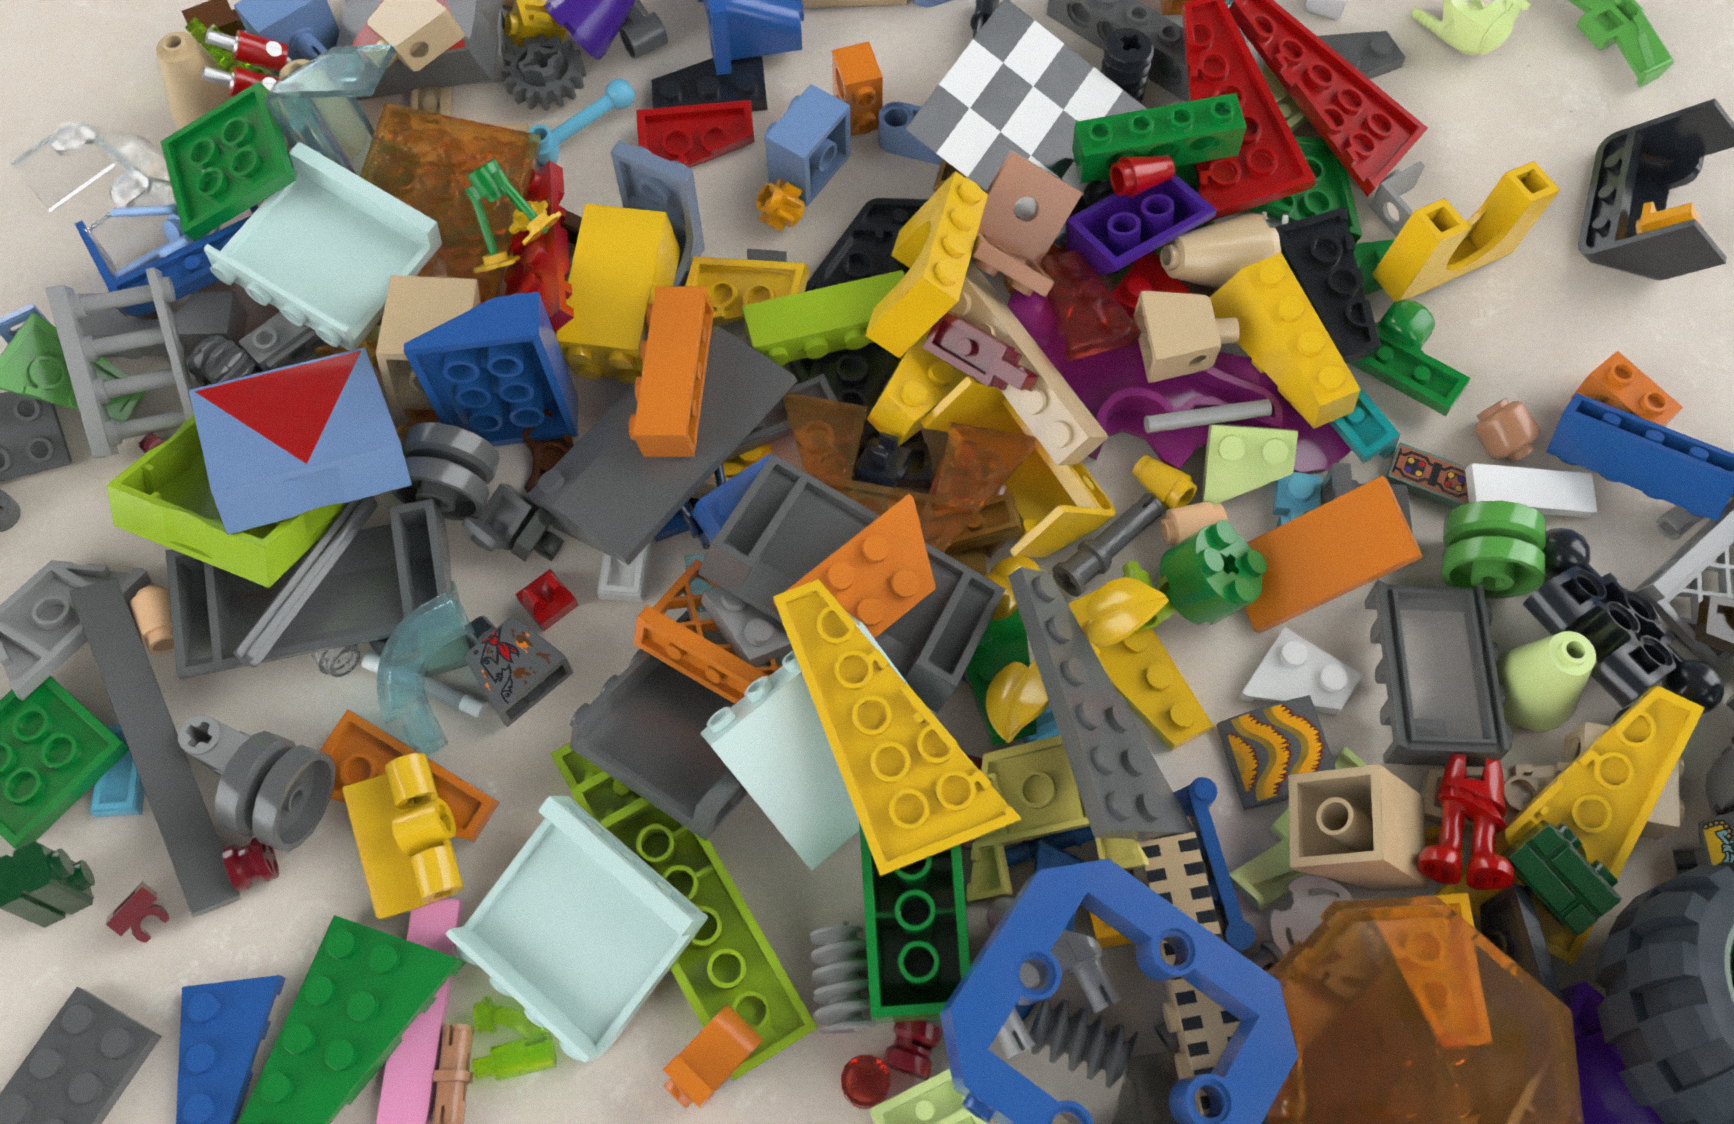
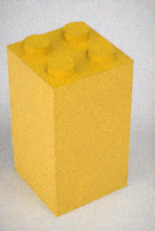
M585 203L568 283L572 284V295L569 299L566 298V304L574 308V318L561 327L556 334L563 355L574 373L579 377L591 381L600 380L601 377L615 378L621 383L633 385L636 378L642 375L641 343L643 340H647L649 332L646 322L648 304H653L655 287H674L681 252L666 212Z

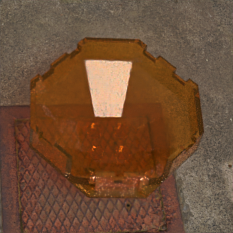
M1436 895L1332 901L1319 916L1323 921L1304 942L1298 940L1275 965L1276 976L1287 981L1281 990L1298 1058L1267 1112L1270 1124H1584L1572 1010Z

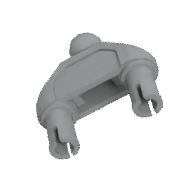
M1003 897L995 900L987 910V921L993 931L1014 899ZM1063 930L1050 951L1059 962L1061 974L1067 971L1069 975L1075 974L1093 1008L1094 1014L1120 1001L1122 998L1120 994L1118 995L1100 961L1103 957L1101 953L1103 950L1099 942L1089 936ZM1023 963L1020 968L1022 983L1030 989L1038 987L1040 983L1038 971L1034 966ZM1014 1008L997 1034V1038L1006 1053L1007 1060L1036 1045L1034 1040L1031 1039L1016 1008Z

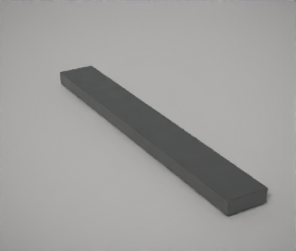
M117 578L70 590L71 599L192 917L195 918L241 900L240 892L233 887L227 875L223 861L222 846L186 754L178 742L177 731Z

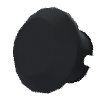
M1093 181L1086 186L1083 197L1087 208L1115 193L1111 181Z

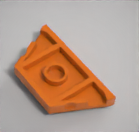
M910 493L786 591L819 579L844 610L860 620L873 638H877L936 589L914 498Z

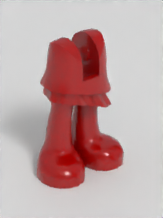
M1453 753L1447 761L1443 779L1437 790V800L1443 809L1437 845L1424 848L1419 853L1416 867L1420 873L1436 882L1446 885L1458 884L1462 876L1461 850L1466 818L1473 823L1472 846L1466 873V885L1475 890H1497L1511 886L1514 882V868L1506 858L1496 854V832L1507 829L1506 823L1503 820L1507 815V809L1504 802V778L1500 760L1486 758L1481 779L1466 778L1467 770L1465 767L1466 755Z

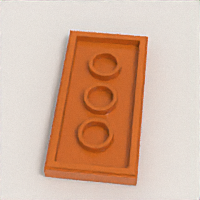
M1382 475L1248 541L1247 543L1251 549L1257 550L1263 555L1267 564V570L1262 574L1263 582L1260 596L1255 602L1246 606L1245 610L1254 632L1260 634L1423 558L1387 478Z

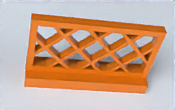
M695 559L653 607L647 605L637 616L633 645L736 704L745 697L744 692L751 683L760 677H769L783 665H776L775 658L770 659V662H767L766 667L756 668L740 659L730 644L716 645L703 637L702 632L716 631L719 628L713 619L699 620L696 607L703 606L701 603L703 594L692 595L690 584L698 577L712 585L713 588L718 585L698 574L703 562ZM687 608L690 621L676 622L664 614L669 609Z

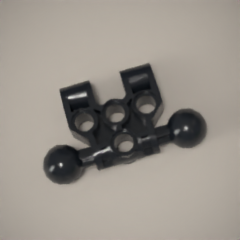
M1555 528L1546 531V546L1542 552L1545 554V578L1549 581L1524 601L1523 606L1551 635L1572 631L1583 635L1591 642L1595 649L1598 665L1592 669L1590 675L1622 708L1637 700L1652 686L1661 681L1662 688L1705 707L1701 715L1715 710L1724 695V680L1718 670L1705 661L1684 660L1670 646L1677 638L1660 625L1661 622L1658 620V613L1654 606L1639 593L1623 588L1611 572L1601 576L1589 564L1591 561L1590 546L1583 535L1573 529Z

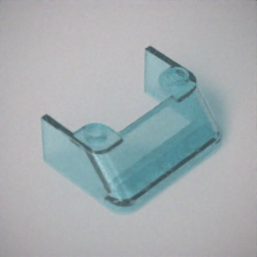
M393 45L332 47L276 82L266 97V105L291 146L294 147L298 142H301L363 179L382 145L416 155L409 146L403 143L381 142L356 97L373 95L396 52ZM421 165L422 167L403 202L425 215H438L459 172L456 165Z

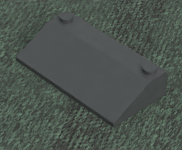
M712 325L695 457H643L636 441L631 440L629 435V419L631 414H636L638 403L635 397L634 383L551 470L540 477L538 484L527 495L537 508L543 509L554 517L551 525L555 529L629 565L792 388L797 379L792 373L722 327Z
M772 453L711 542L698 574L782 623L777 607L773 604V596L786 591L880 517V515ZM925 542L936 589L875 638V640L922 702L929 709L938 713L958 686L1006 589Z
M433 498L389 507L391 524L361 529L261 663L453 625L451 560L445 517ZM316 543L270 588L173 549L166 550L177 678L181 680L248 666L238 661L234 654L235 649Z

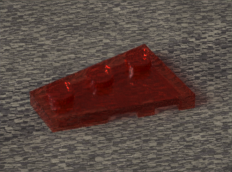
M1077 250L1042 258L1040 267L1054 282L1047 294L1049 304L1054 306L1057 314L1055 324L1058 334H1063L1065 340L1064 354L1067 361L1137 344L1141 330Z

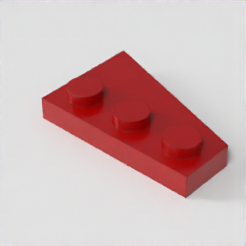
M751 100L636 110L639 146L669 161L681 162L688 168L755 142Z

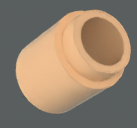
M1209 501L1168 509L1166 519H1162L1160 522L1161 534L1165 544H1171L1173 547L1209 524H1214L1220 520L1228 522L1225 509L1220 503L1212 505Z
M159 585L142 588L129 602L130 611L141 642L153 654L174 651L169 589Z

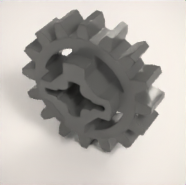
M539 34L537 42H532L531 39L526 37L524 38V47L512 46L514 56H504L503 59L506 66L501 68L507 92L509 95L514 94L517 104L527 100L528 107L531 110L536 107L537 103L542 104L545 111L549 110L550 103L553 102L559 107H563L564 97L574 100L576 98L575 89L584 88L583 77H586V71L579 49H573L570 40L561 45L558 35H555L551 41H546L544 35Z

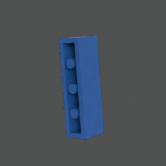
M1579 393L1574 395L1564 409L1546 453L1558 457L1566 464L1581 466L1600 474L1601 477L1608 481L1623 483L1642 491L1650 498L1665 500L1685 508L1687 512L1694 516L1707 517L1717 522L1734 491V453Z

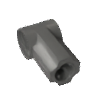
M636 0L619 30L623 44L633 59L668 43L666 30L655 12L648 13L640 0Z

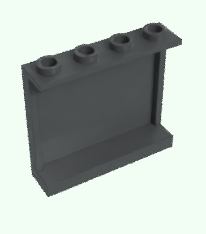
M688 610L676 622L690 621ZM642 649L635 653L628 668L620 676L616 674L611 676L604 684L600 695L591 704H582L571 719L572 735L570 748L705 841L748 794L746 789L700 734L707 727V721L714 713L724 707L731 708L735 704Z

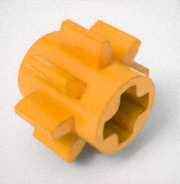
M778 179L776 185L772 183L764 185L756 198V208L762 212L758 220L780 232L783 231L785 225L788 227L795 226L800 221L805 209L804 202L798 198L802 190L782 179Z

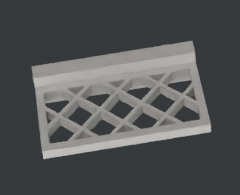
M1734 499L1726 505L1718 522L1711 519L1634 590V592L1644 596L1654 606L1658 615L1700 661L1709 663L1717 670L1724 666L1734 655L1722 650L1716 655L1707 644L1695 640L1699 603L1710 595L1734 599V594L1731 592L1730 574H1734V565H1730L1729 546L1734 545ZM1702 571L1718 572L1719 592L1702 590ZM1676 596L1689 597L1691 601V619L1682 618L1669 602Z

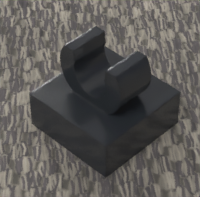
M881 432L879 439L872 437L855 464V477L894 491L911 463L912 450L898 446V437Z

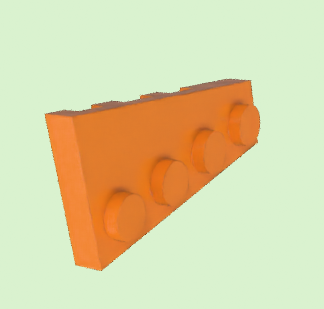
M347 709L320 749L321 752L331 755L335 763V784L331 799L345 803L342 792L344 786L386 774L385 765L388 762L404 755L420 752ZM428 758L438 796L445 801L454 817L456 825L455 837L475 842L500 802Z

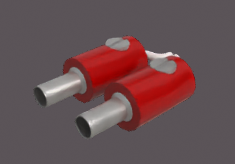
M207 30L205 43L231 50L232 59L279 73L286 63L288 64L292 61L287 57L288 45L241 30L237 31L235 37ZM207 66L203 67L201 79L228 87L229 96L234 97L260 81L270 90L274 107L278 109L282 103L279 78L236 66L233 67L231 73Z

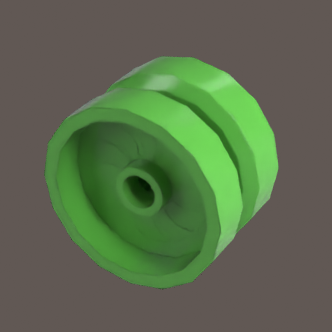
M1502 500L1478 501L1463 504L1451 510L1444 518L1443 541L1446 550L1442 554L1441 575L1443 582L1447 586L1477 588L1478 585H1483L1485 598H1510L1536 591L1545 583V554L1542 550L1546 546L1545 517L1536 509L1520 503Z

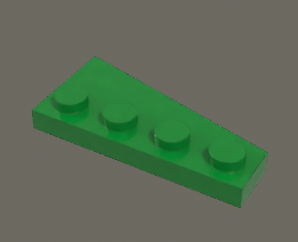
M1019 608L1004 619L990 620L964 672L992 746L1006 743V741L993 728L987 715L986 693L989 684L996 674L1010 663L1021 662L1027 667L1030 665L1027 633ZM1036 719L1023 727L1013 740L1037 734Z

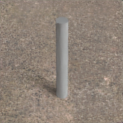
M1261 399L1145 416L1144 428L1146 433H1154L1270 416L1272 405L1269 399Z

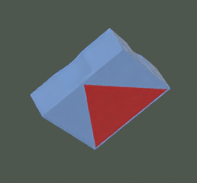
M365 347L189 390L211 493L227 535L292 518L322 506L347 503L412 485L401 442Z

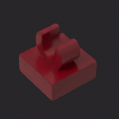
M142 881L107 917L106 925L119 936H122L131 927L133 936L137 940L147 943L151 939V935L143 930L140 925L143 918L154 915L166 923L169 920V914L164 907L153 904L158 899L157 892Z

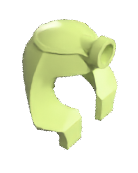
M1444 0L1443 21L1417 7H1414L1412 11V18L1459 52L1466 55L1482 56L1494 51L1508 39L1512 33L1515 19L1522 10L1527 11L1532 3L1528 0H1494L1484 7V0H1469L1468 4L1465 0Z

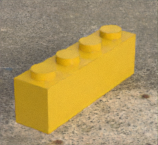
M1281 252L1242 268L1209 297L1215 319L1237 318L1240 328L1237 344L1252 358L1251 363L1261 374L1265 372L1274 381L1281 395L1314 429L1353 413L1361 389Z

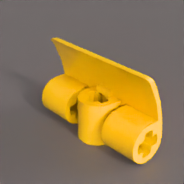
M413 753L398 757L385 765L386 774L346 785L342 788L375 916L378 919H387L450 897L464 889L451 838L455 837L456 834L455 820L448 805L438 796L429 761L425 753Z

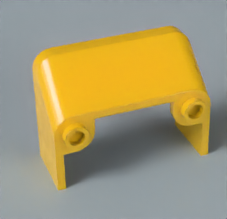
M967 376L920 421L925 429L947 432L950 436V446L958 455L963 458L969 456L973 459L982 460L998 483L1007 486L1006 493L1013 492L1018 513L1023 518L1021 522L1023 535L1017 538L1018 542L1009 550L1014 557L1046 558L1102 527L1116 515L1112 502L1081 461L1075 465L1058 466L998 388L988 387L973 377Z

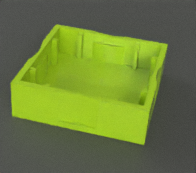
M194 415L187 419L171 438L149 450L106 485L115 527L267 588H270L322 537L347 504L338 503L322 506L292 518L227 535L211 493Z

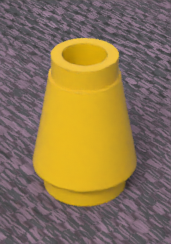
M1149 455L1141 457L1132 470V475L1153 495L1154 499L1157 497L1160 500L1164 510L1187 506L1196 493L1197 486L1191 482L1192 477Z

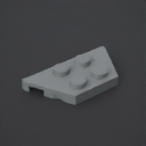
M51 560L0 605V662L10 680L9 684L16 696L23 701L87 642L71 599L70 590L116 577L125 601L128 604L139 590L145 588L151 582L148 572L142 568H133L132 573L111 572L107 565L90 563L87 565H76L73 562Z

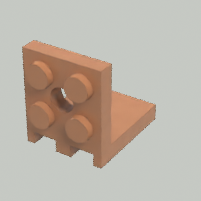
M1010 150L985 192L988 194L971 259L974 260L973 264L992 276H995L998 271L1002 272V275L1010 281L1009 285L1021 293L1031 296L1033 291L1046 297L1054 282L1039 265L1083 193ZM1023 197H1031L1036 203L1033 215L1026 219L1016 217L1014 207L1017 201Z

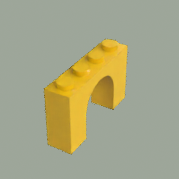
M1532 161L1505 172L1484 203L1466 221L1446 198L1414 210L1372 273V276L1392 300L1396 302L1410 299L1513 253L1560 189L1538 164Z
M955 171L899 230L891 256L910 269L900 282L874 307L865 333L866 337L898 358L913 346L959 300L988 194L981 190L975 182L967 180Z

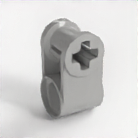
M204 714L195 715L187 719L181 725L178 732L180 747L221 777L237 749L251 737V735L245 732H238L211 716ZM206 737L211 739L207 744L202 742Z

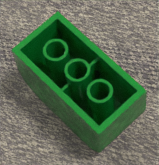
M859 822L871 1019L874 1023L941 1019V1010L970 967L961 845L880 876Z

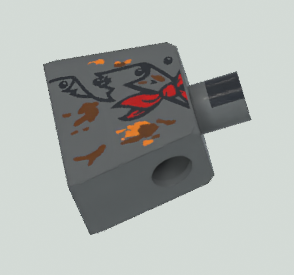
M480 616L474 619L465 630V634L475 646L466 652L464 659L493 708L507 727L574 673L566 656L514 617L507 619L496 628L486 616Z

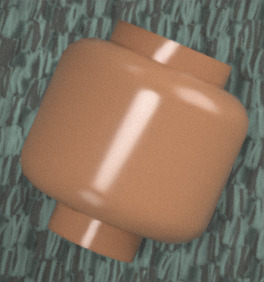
M1504 398L1476 415L1479 422L1474 426L1475 435L1492 459L1500 460L1508 456L1513 463L1535 450L1531 442L1540 435V428L1522 402H1509L1507 398Z

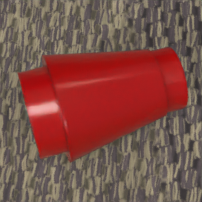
M1169 155L1121 157L1110 168V181L1114 192L1118 196L1125 195L1128 198H1132L1166 180L1172 179L1175 174V167Z

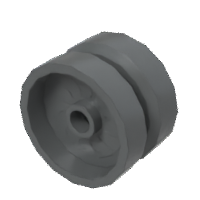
M421 422L410 426L406 432L402 450L412 485L392 490V494L404 504L433 498L445 519L464 521L465 517H480L484 512L489 496L487 484H490L494 479L500 461L498 451L487 440L457 426L438 422Z
M268 731L256 733L237 749L224 770L218 784L214 802L215 818L222 828L243 836H255L258 842L289 852L299 847L313 833L323 818L335 784V763L331 755L304 745L296 746L294 741Z

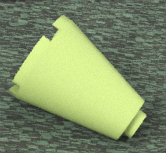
M1564 631L1502 653L1499 656L1496 669L1498 681L1503 683L1506 692V700L1503 707L1505 721L1518 729L1522 726L1536 730L1534 732L1539 733L1556 729L1567 722L1576 710L1596 661L1595 649L1591 642L1579 633Z

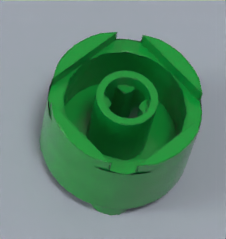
M1224 520L1203 527L1168 549L1163 554L1159 566L1160 578L1166 575L1170 589L1165 591L1169 602L1185 619L1199 625L1204 622L1211 623L1210 625L1215 624L1255 602L1262 590V574L1267 570V564L1263 555L1259 551L1251 549L1248 543L1235 532L1233 526Z

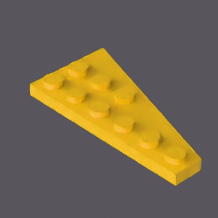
M819 579L773 596L880 876L1022 820L1011 805L1009 806L996 791L984 773L957 745L956 740L911 687L895 672L883 654L867 639L857 627L855 621Z

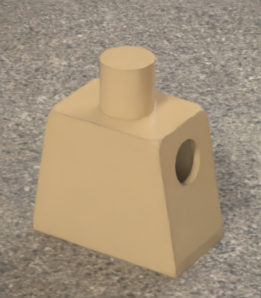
M384 0L367 22V26L379 39V42L364 56L380 73H383L397 59L415 72L421 70L460 41L465 34L448 10L436 0Z
M1141 291L1133 315L1148 383L1208 370L1214 365L1221 344L1237 343L1239 340L1240 328L1237 318L1215 319L1211 299L1206 295Z

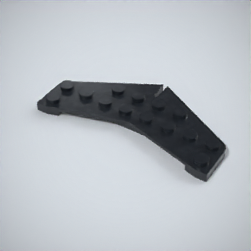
M875 198L869 200L808 280L805 292L903 270L905 275L910 268L891 256L899 230L928 199ZM875 342L869 343L860 349L852 350L847 348L827 353L825 356L816 359L803 358L788 362L799 383L824 373L841 406V414L822 421L821 424L853 480H861L855 477V464L872 437L879 439L880 432L867 420V417L901 358L896 357ZM920 430L900 445L912 450L911 463L896 487H931L932 459Z

